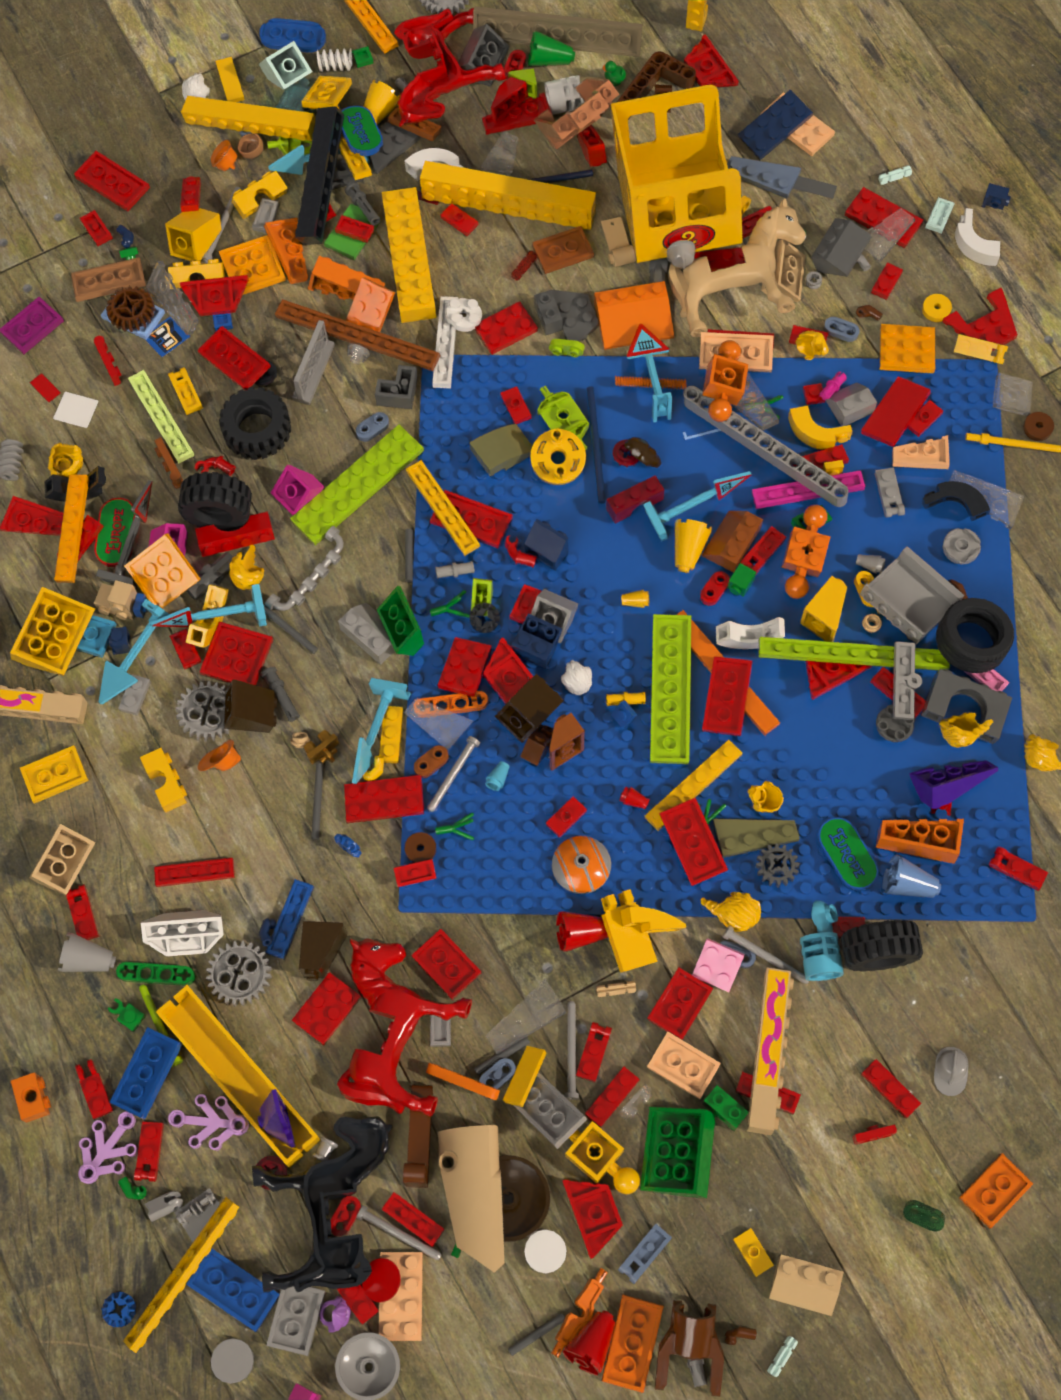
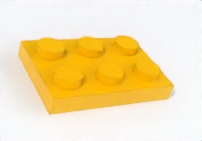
M319 76L301 101L302 107L310 109L337 107L352 85L351 78Z
M75 745L20 767L34 804L89 781Z

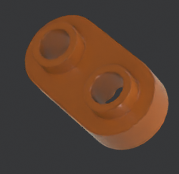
M438 745L422 755L414 763L415 774L421 775L422 778H428L447 763L449 759L447 749ZM437 752L442 753L440 757L435 756ZM422 764L427 765L425 769L420 768Z

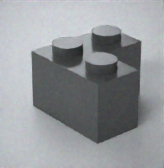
M398 365L396 381L377 379L375 390L376 405L412 409L418 379L416 367Z

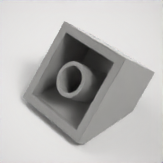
M857 382L839 390L829 399H826L827 404L841 426H846L872 414L877 404L869 388Z
M544 589L537 596L531 615L562 628L563 630L558 641L561 644L573 621L578 603Z

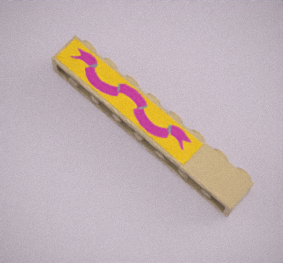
M0 685L1 716L75 724L84 723L88 703L81 694L72 693L71 695H65L59 691L47 693L40 689L28 691L22 687L10 689Z
M767 967L764 973L747 1132L772 1135L774 1129H778L779 1117H776V1109H780L781 1097L778 1096V1090L782 1089L783 1077L780 1076V1071L785 1066V1057L782 1056V1052L787 1047L788 1037H785L784 1034L785 1029L789 1028L790 1017H786L787 1009L790 1010L792 998L788 996L789 990L793 989L794 978H790L791 971Z

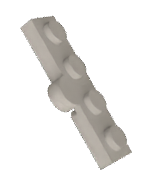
M895 642L893 719L912 720L914 719V690L922 684L921 676L915 673V643Z

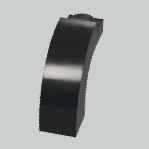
M97 466L87 474L89 476L86 500L102 494V486L106 483L104 467ZM55 474L44 481L45 498L65 502L69 478Z
M948 481L937 484L936 493L935 491L929 492L922 499L924 509L945 501L958 502L966 509L971 521L982 518L990 513V507L984 496L977 489L963 482Z

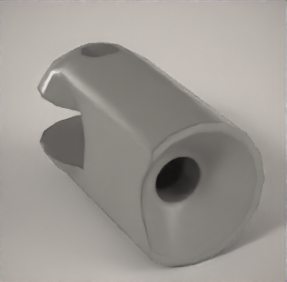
M170 1191L144 1204L149 1211L148 1216L151 1222L182 1207L183 1200L180 1199L181 1194L178 1191Z

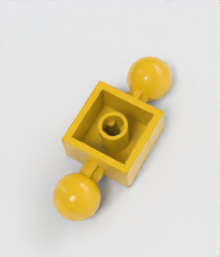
M593 1121L583 1133L576 1130L568 1138L573 1142V1145L565 1153V1157L596 1184L608 1172L613 1177L616 1190L620 1193L632 1194L638 1189L640 1177L637 1171L630 1167L621 1168L615 1163L624 1152V1148ZM591 1149H592V1150L598 1149V1150H599V1151H598V1155H599V1156H598V1157H597V1156H594V1157L590 1156V1155H591V1151H590V1150H591Z

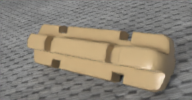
M629 981L626 984L624 982L608 984V986L598 985L596 988L597 996L605 997L607 994L613 996L625 994V992L635 993V981Z

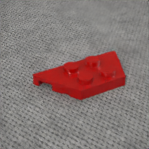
M706 34L703 35L698 45H695L692 52L684 59L685 64L695 69L696 82L699 86H738L739 81Z
M248 275L187 281L180 282V286L199 316L235 313L249 277Z
M502 637L483 672V676L506 704L533 675Z
M805 661L812 700L872 668V665Z
M562 1180L591 1260L623 1226L609 1185Z

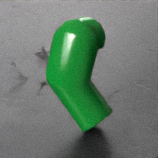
M127 1177L118 1181L126 1198L141 1200L146 1196L147 1190L145 1186H132Z

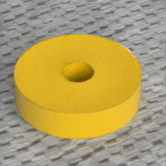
M942 294L928 296L922 306L923 315L932 322H942L943 318L948 316L952 310L951 301Z

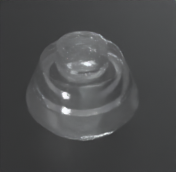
M350 343L347 346V357L354 364L360 365V362L364 363L371 355L369 349L358 344Z

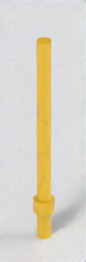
M966 433L965 440L976 441L984 445L991 443L1061 453V445L995 437L986 433H981V435Z

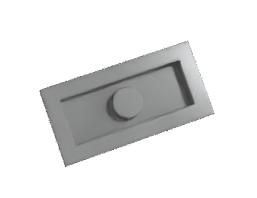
M132 674L131 676L138 679V682L125 690L118 709L122 712L138 716L151 681L150 679Z

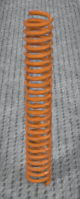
M615 376V385L623 387V385L625 387L626 385L632 387V384L635 387L636 384V387L639 386V388H649V386L652 388L651 379H648V377H635V379L634 377L632 379L629 377L628 380V376L626 378L625 376ZM658 378L662 389L664 387L665 389H675V387L676 389L678 387L681 389L682 386L683 390L684 385L686 388L685 379L684 381L683 379L681 381L678 379L677 381V379L671 380V378H661V380Z

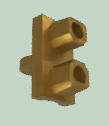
M323 730L318 735V739L322 742L316 747L312 741H309L303 746L312 765L318 760L322 763L327 760L333 763L335 761L333 755L338 752L335 748L339 744L338 737L334 733L331 735L327 730Z

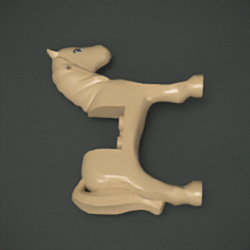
M782 199L779 207L777 206L767 211L757 221L748 243L741 246L745 260L744 264H736L733 267L711 272L707 256L694 259L693 263L685 267L682 272V268L675 267L671 263L668 275L669 283L673 294L681 305L680 317H687L686 321L689 324L692 337H701V332L708 331L707 325L699 318L698 307L702 297L710 293L733 287L762 283L767 290L768 300L777 304V310L780 313H788L795 309L794 300L780 291L774 275L776 270L774 250L777 239L786 240L793 245H800L806 238L804 229L798 223L796 211L787 206L786 199Z

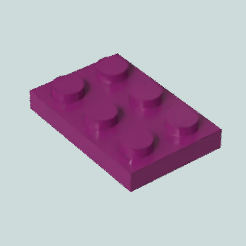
M37 297L1 327L0 333L24 355L64 322V320L43 299Z

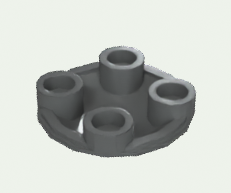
M888 705L877 715L876 728L879 734L886 740L902 742L911 736L915 719H893V705Z

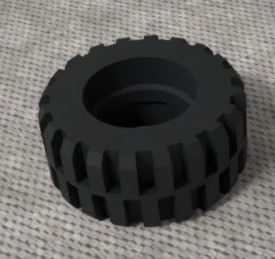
M249 387L245 391L243 389L239 390L236 395L232 394L229 397L230 401H225L223 404L224 409L220 410L219 425L226 445L236 455L240 454L242 458L246 459L251 457L252 460H257L258 457L265 459L268 458L267 455L269 454L275 455L277 449L281 450L285 446L284 442H288L290 438L289 433H291V421L287 406L282 401V398L277 394L275 395L273 391H265V388L258 387V389ZM253 414H264L272 419L267 428L257 433H247L239 429L242 421Z
M218 472L194 473L181 483L178 511L185 521L188 520L190 524L197 525L199 528L214 525L219 530L231 531L245 525L249 520L252 493L245 482L239 481L234 476L230 477L228 474H218Z
M887 920L873 922L849 929L841 937L845 965L849 970L865 972L897 968L920 960L923 955L919 928L913 921Z

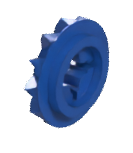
M337 834L334 837L339 847L353 857H359L362 854L358 844L345 834Z
M124 1292L112 1293L104 1300L103 1307L101 1308L102 1318L110 1326H126L132 1321L136 1313L134 1299ZM115 1302H116L119 1306H122V1305L125 1306V1307L121 1310V1313H122L121 1316H119L118 1313H112V1314H111V1312H113V1310L116 1309V1307H115V1305H116Z

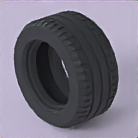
M966 598L952 604L945 612L936 630V643L942 656L957 669L969 673H984L995 669L1004 660L1014 641V628L1008 615L993 602L980 598ZM961 623L979 625L990 634L993 645L989 648L981 649L967 644L959 636L957 626Z

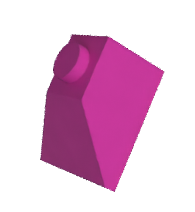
M286 465L271 494L292 515H295L318 495L324 486L312 474L291 465Z

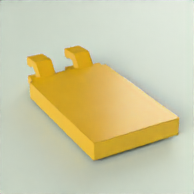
M631 889L617 894L621 905L617 907L614 894L602 898L601 902L605 914L601 916L620 973L658 962L648 933H642L641 925L623 926L621 910L628 907H639L634 902Z

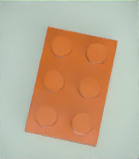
M362 278L346 321L380 332L395 292L367 278Z

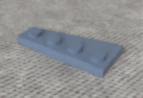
M733 156L730 157L727 163L728 169L733 168L740 172L741 181L784 198H788L801 173V168Z

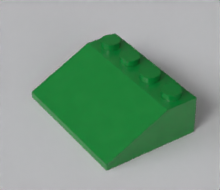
M649 1107L640 1185L641 1191L683 1197L707 1198L716 1114L706 1109Z

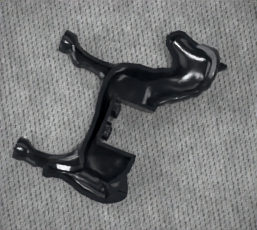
M379 1116L367 1117L362 1120L350 1117L339 1118L334 1124V1131L337 1136L348 1143L351 1150L338 1158L325 1160L313 1165L303 1173L276 1175L267 1172L261 1165L252 1166L254 1187L265 1185L272 1192L282 1189H296L301 1192L313 1229V1248L308 1261L301 1268L291 1273L278 1275L270 1270L261 1271L263 1293L271 1292L274 1289L286 1290L290 1287H294L297 1293L311 1286L332 1289L351 1288L359 1286L370 1276L372 1270L369 1261L363 1254L362 1234L328 1238V1236H331L330 1218L326 1219V1215H329L328 1200L345 1198L355 1194L357 1186L361 1181L366 1179L383 1162L385 1154L389 1149L388 1133L393 1128L391 1124L386 1125ZM360 1262V1267L354 1268Z

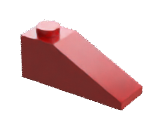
M509 77L499 86L491 105L494 123L500 121L529 97L525 81Z
M592 124L576 134L590 167H598L603 163H607L604 142Z

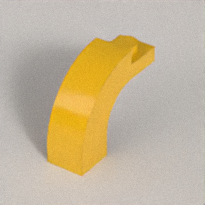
M808 406L791 408L789 411L788 419L792 431L799 440L810 447L825 450L834 447L836 442L844 443L851 438V425L823 428L812 420Z
M210 584L202 611L227 607L225 603L229 589ZM224 616L197 620L195 623L190 624L186 643L203 648L208 646L212 641L219 621L222 622Z

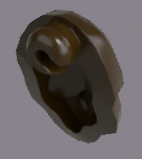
M632 437L625 442V448L631 451L632 455L646 466L658 468L662 464L659 455L646 440Z

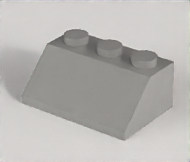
M364 603L351 608L338 620L340 630L380 665L395 651L378 612L369 604Z

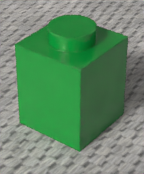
M740 563L728 582V589L733 594L744 597L755 580L756 571Z

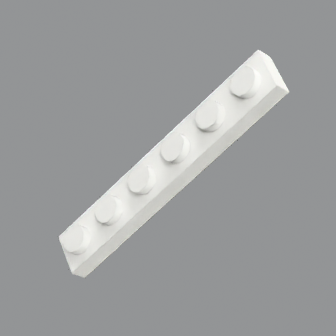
M441 296L436 341V352L440 353V358L434 368L433 388H451L456 329L451 323L450 325L448 324L446 310L450 301L458 299V297Z

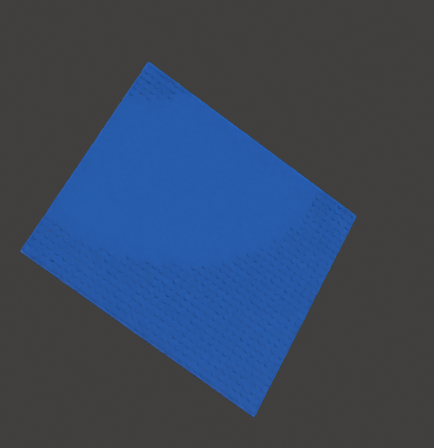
M454 355L451 388H433L434 370L422 368L419 444L424 448V451L418 456V461L422 460L443 492L445 489L513 514V518L499 548L479 542V548L464 556L446 529L430 523L434 511L417 488L411 610L421 629L424 645L414 656L409 655L408 692L411 695L409 700H407L404 777L416 775L414 763L434 746L440 745L445 747L448 751L449 759L445 765L431 776L422 778L424 814L402 817L400 866L412 863L406 856L405 843L414 833L424 832L432 836L435 840L437 851L433 858L436 879L399 887V911L402 913L557 915L558 912L565 911L601 916L605 914L601 902L602 898L614 894L617 907L621 905L617 894L631 889L634 902L639 907L659 910L674 917H717L706 909L705 906L701 905V898L704 897L706 900L721 903L731 896V892L749 893L753 899L760 902V918L812 919L813 903L815 900H820L828 905L833 904L837 910L838 917H865V920L1034 922L1036 920L1034 889L989 866L990 860L995 856L994 852L997 847H1002L1009 853L1033 864L1003 445L991 443L984 445L976 441L965 440L966 433L980 435L981 433H986L990 436L1002 437L997 363L981 359H935V372L933 374L879 370L880 359L813 358L812 360H805L804 358H773L772 372L748 371L744 395L737 406L731 404L732 411L800 456L821 450L810 447L797 438L789 423V411L791 408L808 406L811 418L817 425L823 428L841 427L826 400L824 403L806 405L803 393V386L821 383L824 389L827 381L832 380L839 371L847 377L839 390L856 382L868 387L877 401L876 408L898 376L930 389L931 393L921 408L931 400L944 411L943 414L920 437L906 428L894 447L910 443L920 444L929 439L934 441L947 435L949 443L948 469L893 467V447L861 434V429L872 415L870 414L848 424L852 428L850 440L844 443L836 442L835 446L843 444L849 458V462L844 464L842 474L861 470L865 484L864 490L848 493L847 503L842 507H836L821 497L759 509L755 508L752 489L797 481L723 431L685 440L683 432H686L688 437L718 429L684 405L683 393L685 385L683 390L682 386L681 389L679 387L678 389L676 387L675 389H665V387L662 389L661 385L662 393L671 392V419L668 420L667 416L657 417V422H653L652 395H655L653 387L639 388V386L636 387V384L635 387H633V384L632 387L630 385L629 387L627 385L626 387L624 385L623 387L615 385V376H625V378L628 376V380L629 377L631 379L632 377L634 379L635 377H648L649 379L650 375L645 357L627 359V356ZM653 357L660 380L661 378L677 379V381L678 379L680 381L685 379L686 388L688 386H695L703 391L706 369H699L700 357ZM516 386L518 387L532 419L519 423L517 426L532 446L541 434L550 430L542 416L538 415L537 412L539 405L545 399L540 388L547 386L550 393L553 392L554 394L562 391L570 394L589 422V429L582 438V441L587 446L585 450V466L581 474L574 481L565 485H552L544 482L535 474L530 457L506 471L502 469L492 476L488 475L470 450L469 442L488 432L514 424L500 396L501 392ZM589 386L594 387L605 500L656 475L664 488V500L653 505L659 514L705 491L712 490L714 488V480L748 471L752 475L721 500H718L717 496L714 495L712 498L664 523L668 539L662 542L645 512L643 504L636 507L630 517L615 524L606 510V502L603 504L598 503L586 388ZM778 395L783 396V399L764 407L779 415L780 419L761 410L746 412L745 405L763 403ZM560 413L558 416L565 419L568 417V414ZM632 437L642 438L655 449L662 464L660 467L655 468L646 466L641 461H638L635 466H619L614 461L613 448L621 440ZM559 451L554 452L551 455V460L555 464H561L565 461V455ZM628 451L627 453L623 452L624 458L628 455L631 456L630 451ZM894 468L902 503L905 508V515L898 516L896 514L892 515V517H885L875 477L876 470ZM948 481L963 482L971 485L984 496L990 507V513L982 518L971 521L966 509L958 502L945 501L924 509L922 499L929 492L935 491L936 493L937 484ZM823 505L832 517V521L818 528L817 531L819 534L830 536L822 572L818 578L806 574L805 578L809 583V591L803 598L794 599L786 593L785 583L789 577L795 574V571L781 568L790 533L793 529L791 521L792 518L804 513L809 506ZM728 511H748L763 519L762 528L748 552L771 526L786 536L784 543L760 569L744 597L733 594L727 588L715 605L707 606L702 603L700 599L701 590L714 573L722 571L728 574L729 578L733 575V572L702 556V553ZM536 519L541 522L545 521L556 531H562L567 535L568 555L556 571L537 559L534 568L519 563L516 565L505 547L506 537L510 535L509 541L511 543L515 542L517 537L518 546L516 549L528 554L525 552L524 544ZM677 519H681V522L686 523L687 519L707 524L706 528L712 527L711 534L694 570H689V573L680 572L675 567V521ZM957 528H965L976 533L981 542V550L974 561L961 565L952 562L946 557L942 546L944 538L950 531ZM909 547L947 581L953 579L961 583L968 598H980L993 602L1008 615L1014 628V641L1004 660L994 670L1010 682L1002 692L1012 697V701L1000 738L994 744L977 738L971 745L959 748L952 747L942 736L939 723L921 716V713L915 718L914 729L908 739L902 742H891L879 734L876 728V719L882 709L888 705H893V701L870 683L871 679L883 666H872V668L812 700L805 661L759 657V648L734 649L716 644V626L728 621L741 625H759L780 617L784 619L785 637L783 638L824 641L800 624L804 608L828 579L833 576L841 579L847 586L839 625L833 642L894 646L895 642L915 643L908 639L885 616L879 614L876 608L864 605L854 585V578L861 571L871 573L874 579L880 574L878 572L875 574L856 565L859 554L879 555L881 558H885L884 571L899 557L904 548ZM753 559L750 561V563H752L753 565L757 563ZM473 561L474 573L458 575L455 578L454 576L437 579L435 567L452 565L454 562L460 564ZM473 578L487 579L493 582L491 604L497 608L500 621L495 630L489 633H480L473 629L470 618L448 612L431 616L430 609L447 604L463 590H466L461 600L449 609L470 614ZM722 578L717 579L719 582L724 581ZM524 584L539 589L541 592L546 589L578 603L573 621L561 644H557L554 655L546 669L519 657L533 676L537 673L564 700L542 725L554 729V724L560 716L572 713L585 731L584 751L553 771L550 769L549 751L538 766L520 757L527 739L521 743L495 717L505 706V703L484 676H482L477 690L485 692L488 697V705L483 710L420 718L415 714L413 708L414 703L421 698L459 694L438 688V682L455 637L491 645L492 651L487 665L502 637L511 647L522 624L511 620L509 616ZM642 589L649 592V606H645V608L622 606V594ZM708 592L707 595L713 596V593ZM684 610L687 615H691L693 622L723 657L751 660L753 662L749 687L778 719L780 725L764 736L745 714L741 736L703 732L702 726L711 673L691 650L689 764L650 763L653 614L677 615ZM869 614L879 616L882 621L881 628L874 633L866 631L862 625L865 616ZM477 615V617L482 619V626L486 621H493L487 616ZM869 622L870 626H875L873 622ZM961 623L957 626L959 636L967 644L981 649L989 648L993 645L990 634L979 625ZM938 625L918 644L915 643V648L939 650L936 643ZM571 660L579 662L584 667H590L592 671V685L587 693L581 695L572 694L561 681V676L566 672V663ZM950 664L949 671L954 675L967 677L972 682L977 683L964 671ZM884 666L894 675V667ZM915 669V673L922 678V684L914 692L924 700L927 698L933 677L938 670ZM625 691L628 693L645 692V704L629 705L636 712L637 716L626 728H622L611 716V713L618 705L606 706V694H623ZM955 695L951 697L943 719L953 715L959 716L963 713L972 712L976 714L975 720L977 723H980L981 710L973 698L966 695ZM477 697L478 704H482L483 700L481 697ZM468 698L469 706H472L471 698ZM458 699L455 702V705L459 708L464 707L466 701L463 699ZM443 701L438 702L436 708L439 710H444L447 707V704ZM430 703L431 711H434L433 703ZM422 704L419 709L421 712H424L425 708L429 707H424ZM469 736L476 738L480 745L474 747L435 811L430 812L428 805L468 744L467 738ZM730 740L742 752V756L696 797L703 815L707 800L711 799L708 818L720 806L726 804V807L714 819L795 820L800 840L784 845H786L787 851L793 849L792 856H798L795 861L800 863L799 868H795L798 870V874L793 875V882L788 880L787 886L780 883L779 888H777L776 883L769 886L768 880L762 882L763 875L758 876L757 873L760 869L755 867L756 863H759L757 857L762 856L761 850L723 858L728 871L691 886L665 826L657 831L645 819V815L725 742ZM437 752L435 754L436 757H440L442 755V753ZM987 760L998 767L996 773L952 801L951 816L947 815L945 809L941 810L939 808L935 814H932L931 808L921 802L910 778L911 772L933 767L934 770L944 769L945 765L962 767L963 763ZM500 761L505 762L510 768L508 769L504 786L499 791H493L486 786V777ZM422 764L420 766L421 769H425L427 767L426 764ZM764 781H770L774 786L779 787L784 797L779 810L772 813L754 810L753 802L747 792L752 785L760 786ZM625 786L629 788L631 786L650 799L645 810L624 805L622 801H619ZM574 796L587 809V812L559 838L546 826V822ZM474 813V816L471 817L474 820L472 823L456 828L473 836L474 840L453 832L436 834V827L454 824L468 814ZM835 817L844 818L850 821L857 829L877 862L879 869L877 880L869 889L856 891L847 888L840 881L818 843L819 829L826 820ZM919 819H927V821H938L939 819H947V821H956L957 819H964L960 854L955 864L876 848L878 829L882 820L919 821ZM712 820L708 823V826L720 851ZM588 836L594 838L605 846L610 855V875L605 884L594 892L588 894L569 892L560 886L552 871L553 855L558 846L571 837ZM419 846V847L417 848V850H418V851H423V850H424V847H423V846ZM894 855H899L938 878L939 884H941L939 894L933 898L884 893L885 890L882 889L883 877L886 868L890 869L892 866L889 863L890 859ZM580 858L578 862L580 864L585 863V860L583 858ZM1002 859L1001 863L1006 865L1007 860ZM788 860V861H787V866L789 867V870H790L791 866H790V862H789V860ZM765 861V862H764V866H765V869H766V871H767L769 867H768V864H766V861ZM782 862L778 863L777 865L774 864L773 869L777 868L778 866L781 867Z

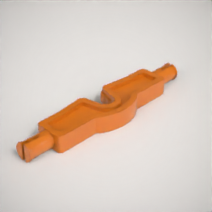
M600 1268L596 1277L588 1280L584 1289L575 1299V1304L582 1310V1315L579 1317L573 1313L566 1315L555 1337V1340L558 1342L551 1352L555 1357L559 1358L564 1347L592 1318L594 1304L604 1288L601 1283L608 1274L604 1269Z

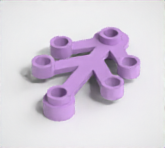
M204 1094L196 1096L195 1104L201 1107L209 1118L186 1116L180 1110H174L168 1116L169 1123L176 1128L182 1127L184 1124L207 1126L200 1133L189 1138L188 1144L193 1149H198L202 1145V1141L218 1128L227 1129L217 1138L210 1139L209 1147L214 1151L220 1150L222 1144L232 1135H243L249 1128V1121L246 1117L240 1114L236 1115L224 1096L217 1097L215 1105L224 1111L229 1120L219 1118ZM204 1097L205 1102L198 1104L199 1098ZM221 1099L225 1100V1104L223 1106L218 1105V1102ZM177 1116H181V1121L179 1123H175V1118ZM237 1122H242L240 1129L235 1127ZM193 1139L199 1140L196 1146L192 1145ZM216 1140L219 1141L218 1147L213 1148L212 1143Z
M123 1112L119 1115V1125L106 1143L104 1141L105 1123L101 1120H96L92 1124L97 1155L93 1161L90 1149L93 1147L92 1140L87 1137L80 1140L79 1147L82 1149L83 1165L78 1171V1176L83 1183L91 1184L100 1175L110 1173L122 1174L125 1171V1164L121 1161H115L112 1165L100 1166L105 1159L125 1155L134 1157L137 1155L138 1148L132 1143L127 1144L125 1147L112 1149L126 1129H131L135 1125L136 1118L132 1113ZM131 1118V1123L125 1125V1119ZM101 1123L102 1128L97 1131L96 1125ZM84 1141H89L87 1148L83 1147ZM130 1147L135 1149L132 1154L128 1153ZM117 1164L122 1165L120 1171L115 1170ZM88 1170L93 1171L91 1177L86 1176Z

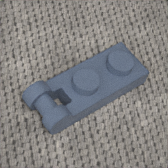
M655 1224L620 1266L618 1271L621 1274L625 1273L630 1278L629 1281L635 1284L672 1237ZM633 1261L639 1266L636 1272L630 1267Z

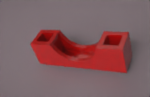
M268 511L250 515L247 523L235 531H222L214 525L195 529L202 557L275 540Z

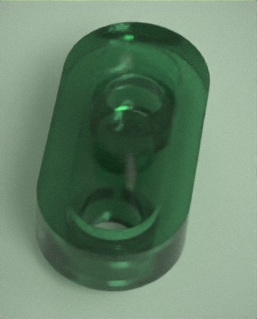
M917 1200L906 1202L903 1215L908 1221L934 1232L943 1229L945 1215L940 1210Z

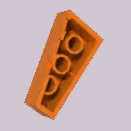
M319 256L311 273L308 290L314 291L316 288L322 290L321 293L325 295L333 293L337 294L339 299L351 298L354 300L362 278H367L383 287L385 283L378 278L369 277L361 271L350 269L344 264H338L328 257Z
M919 819V821L882 820L878 829L876 848L955 864L960 854L964 819H957L956 821H947V819H939L938 821H927V819Z

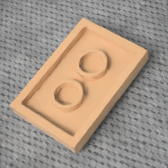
M667 1032L647 1068L700 1100L721 1063Z

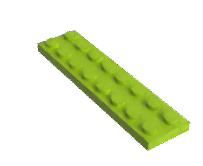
M398 424L290 518L291 522L316 546L325 538V534L332 526L337 527L418 457L424 451V448Z
M653 614L650 763L689 764L691 615Z

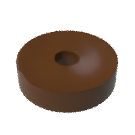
M1034 412L1027 416L1023 430L1028 438L1034 441H1044L1051 436L1054 430V422L1048 414Z
M414 833L405 843L406 856L412 863L431 858L433 860L436 855L435 840L427 833ZM423 846L424 850L418 851L417 848Z

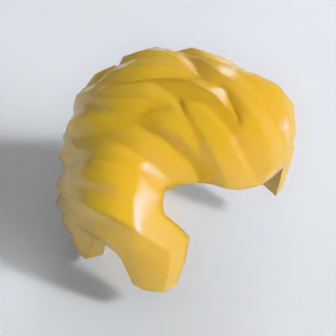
M805 331L796 340L798 351L806 355L805 360H812L815 355L825 356L829 352L822 333Z
M764 781L760 786L752 785L747 791L749 798L753 802V808L757 812L772 813L779 810L783 803L784 797L781 790L770 781Z

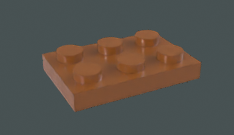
M581 226L532 242V247L545 274L594 258V252Z

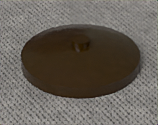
M513 1155L499 1156L504 1242H516L531 1236L541 1227L549 1211L550 1191L543 1173L532 1162Z

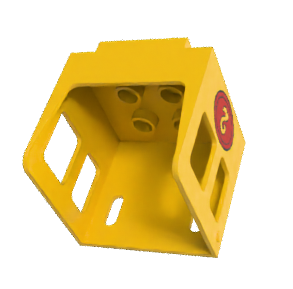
M705 85L611 103L618 179L637 263L666 258L668 247L680 240L693 242L695 252L742 243L741 176L737 169H728L722 146L719 92L717 87ZM703 103L705 128L702 132L677 137L668 136V109ZM654 113L655 140L636 145L630 144L628 118L637 114Z

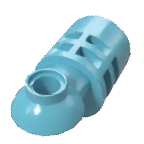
M815 900L811 916L814 924L817 926L818 933L800 938L805 979L808 981L835 979L844 974L842 959L839 953L838 934L833 932L832 923L838 920V913L833 904L828 905L823 901Z

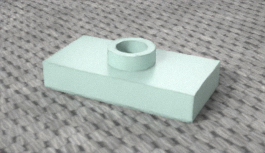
M938 197L925 228L942 234L955 203Z

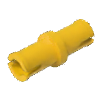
M625 691L623 694H606V706H616L622 701H626L629 705L645 704V692L628 693Z

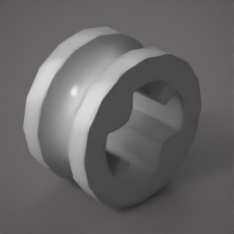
M810 272L806 277V285L810 289H818L822 284V276L819 272ZM811 278H815L817 282L813 283V280L811 281Z

